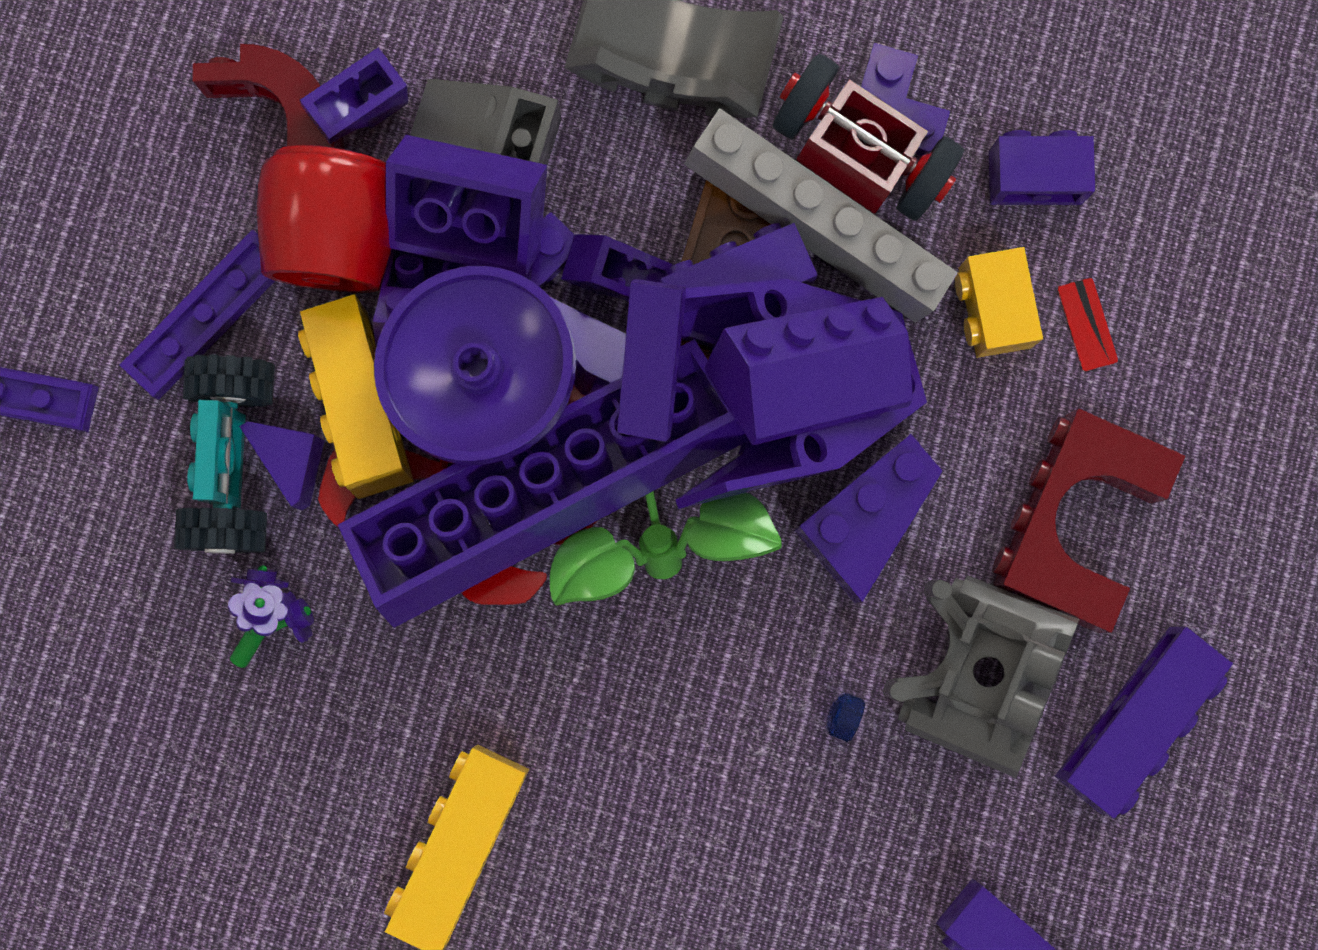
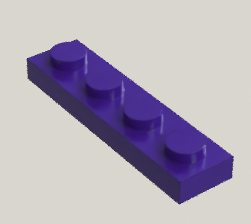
M252 229L119 364L153 398L159 400L184 375L185 359L187 357L203 355L275 282L264 277L261 273L258 234Z

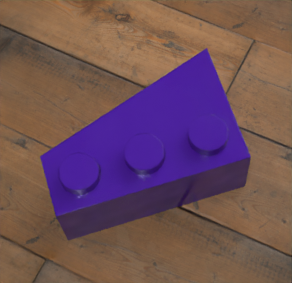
M910 434L794 531L854 603L863 602L941 475L942 470L913 435Z

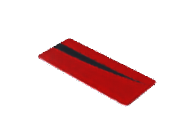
M1088 278L1059 286L1058 292L1083 371L1117 363L1118 357L1093 279Z

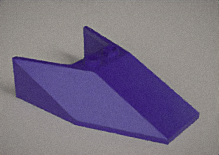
M788 278L686 288L681 339L686 341L695 339L697 344L708 346L713 350L724 328L861 300ZM893 310L906 329L902 313ZM910 340L909 352L913 401L909 407L753 446L746 436L747 442L740 445V451L736 457L676 499L678 509L834 471L844 466L927 403Z

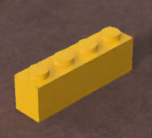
M355 294L300 311L304 329L298 331V337L306 357H312L315 371L309 373V380L316 398L323 400L326 414L320 416V423L328 443L334 442L337 458L331 460V465L338 485L340 487L345 486L357 499H361L414 482L401 433L387 417L377 394L374 378L376 342L368 312Z
M480 745L474 746L469 754L461 751L449 775V778L455 780L456 783L448 799L443 796L439 797L429 816L427 823L435 827L427 844L419 841L406 865V869L413 871L405 889L397 886L384 911L385 915L391 917L385 933L420 950H444L530 770L529 768Z

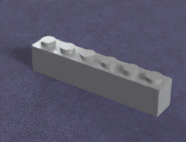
M720 108L693 146L684 163L685 166L770 224L780 223L781 228L795 223L805 248L875 296L883 297L888 305L915 323L936 309L958 273Z

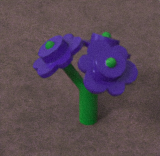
M264 565L258 568H248L247 576L231 577V582L245 585L243 593L233 595L228 602L230 614L237 617V628L245 631L230 656V661L240 668L248 666L264 637L286 626L292 628L295 637L301 643L308 641V638L312 636L310 625L314 623V617L309 605L302 598L296 599L292 592L283 593L281 589L288 588L289 582L276 579L277 571L268 570Z

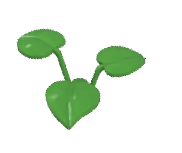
M654 491L645 495L651 526L640 537V550L625 539L615 543L610 531L602 527L587 528L576 532L563 542L552 562L550 570L551 597L555 606L569 602L596 601L614 596L624 590L632 581L635 572L633 557L638 566H645L646 572L651 577L656 579L671 578L682 567V559L686 557L685 548L687 543L696 555L704 559L734 561L759 557L782 548L781 538L764 505L756 497L745 492L702 503L700 517L691 516L688 518L678 541L672 529L660 524Z

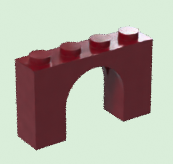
M1078 408L1065 415L1064 418L1059 416L1051 428L1047 442L1053 444L1047 460L1041 459L1031 475L1029 485L1034 487L1028 504L1021 503L1013 517L1010 528L1016 532L1009 548L1003 546L994 561L992 572L997 574L993 585L1080 619L1078 625L1096 633H1112L1130 588L1082 567L1067 555L1059 542L1056 532L1055 521L1059 503L1064 494L1074 484L1085 480L1103 482L1151 504L1167 500L1185 455Z

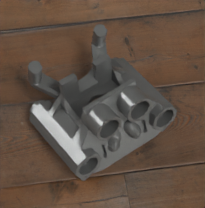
M969 575L964 581L955 578L952 586L943 580H930L925 585L924 595L948 625L950 641L947 654L936 670L926 676L888 680L884 685L883 694L893 700L904 701L898 720L906 723L905 731L1017 778L1038 723L1043 716V711L1052 688L1056 684L1058 673L1080 619ZM991 657L997 659L1003 665L1004 678L1000 684L995 687H984L975 680L973 672L979 660ZM939 696V699L937 702L928 697Z

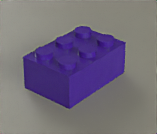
M405 135L386 161V215L388 219L390 248L468 266L503 268L526 277L541 249L547 165Z

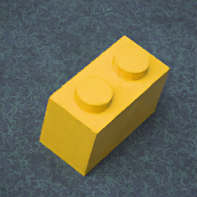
M1020 247L968 256L958 268L959 272L955 277V289L958 299L960 301L965 300L968 318L964 319V334L967 344L974 346L976 358L1031 349L1042 341L1043 335L1025 248Z

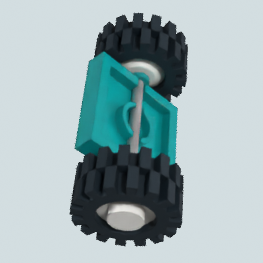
M210 354L209 357L195 355V357L189 356L185 359L183 399L190 402H198V413L192 415L190 423V434L192 441L196 443L195 462H191L188 468V488L193 492V500L213 505V508L216 509H176L174 549L221 554L265 552L267 513L254 510L232 509L241 508L245 435L239 426L244 424L246 419L245 414L235 409H238L240 406L264 407L273 404L275 371L273 363L262 359L252 360L253 358L251 357L237 358L235 355H226V357Z

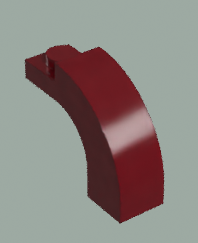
M240 44V62L226 57H214L209 59V63H193V82L206 98L260 97L282 106L287 118V146L313 145L344 149L343 137L329 144L302 108L300 99L320 87V84L303 65L287 54L265 46Z

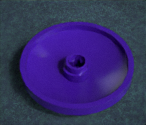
M465 266L450 269L425 280L412 289L396 305L385 322L378 339L374 360V378L377 394L387 417L395 428L423 452L437 459L462 465H482L503 461L524 452L536 444L550 431L562 415L573 390L576 372V354L573 338L561 311L544 290L526 277L513 271L492 266Z

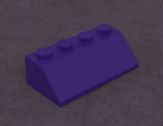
M883 297L724 328L704 367L752 446L909 407L913 401L908 332Z

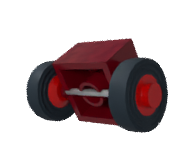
M818 53L809 63L803 74L800 76L795 72L779 97L785 102L776 115L772 127L786 138L793 140L805 123L814 120L820 112L818 119L821 121L796 161L874 215L891 193L901 175L906 176L910 171L905 180L906 189L898 200L896 209L909 219L917 221L934 200L940 203L956 180L951 174L961 160L964 148L952 139L943 136L931 152L921 156L915 164L917 158L914 157V154L928 131L850 79L833 103L828 101L825 104L830 95L829 86L836 76L839 66L825 55Z

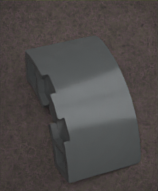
M583 0L564 68L612 92L616 91L617 85H621L644 93L643 103L678 111L680 103L705 107V114L710 117H714L719 108L733 118L757 117L780 33L783 15L777 10L755 12L721 10L679 0Z

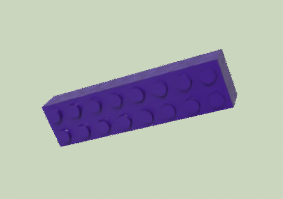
M695 339L680 346L671 437L666 442L617 433L622 385L621 377L567 405L550 431L524 452L490 464L462 465L455 463L338 524L373 604L379 613L395 628L747 442L744 431L704 367L708 360Z

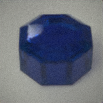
M845 692L840 694L832 703L827 715V734L845 742L851 741L863 717L866 705L864 700Z

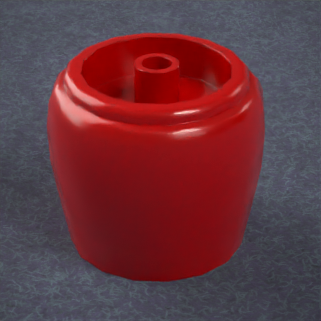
M313 145L284 146L276 150L272 157L266 159L261 168L257 193V223L262 275L274 281L319 290L350 293L379 291L392 250L389 244V228L386 215V163L380 159L354 151Z

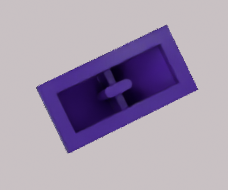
M249 421L239 426L290 506L302 511L309 507L325 440L314 434Z

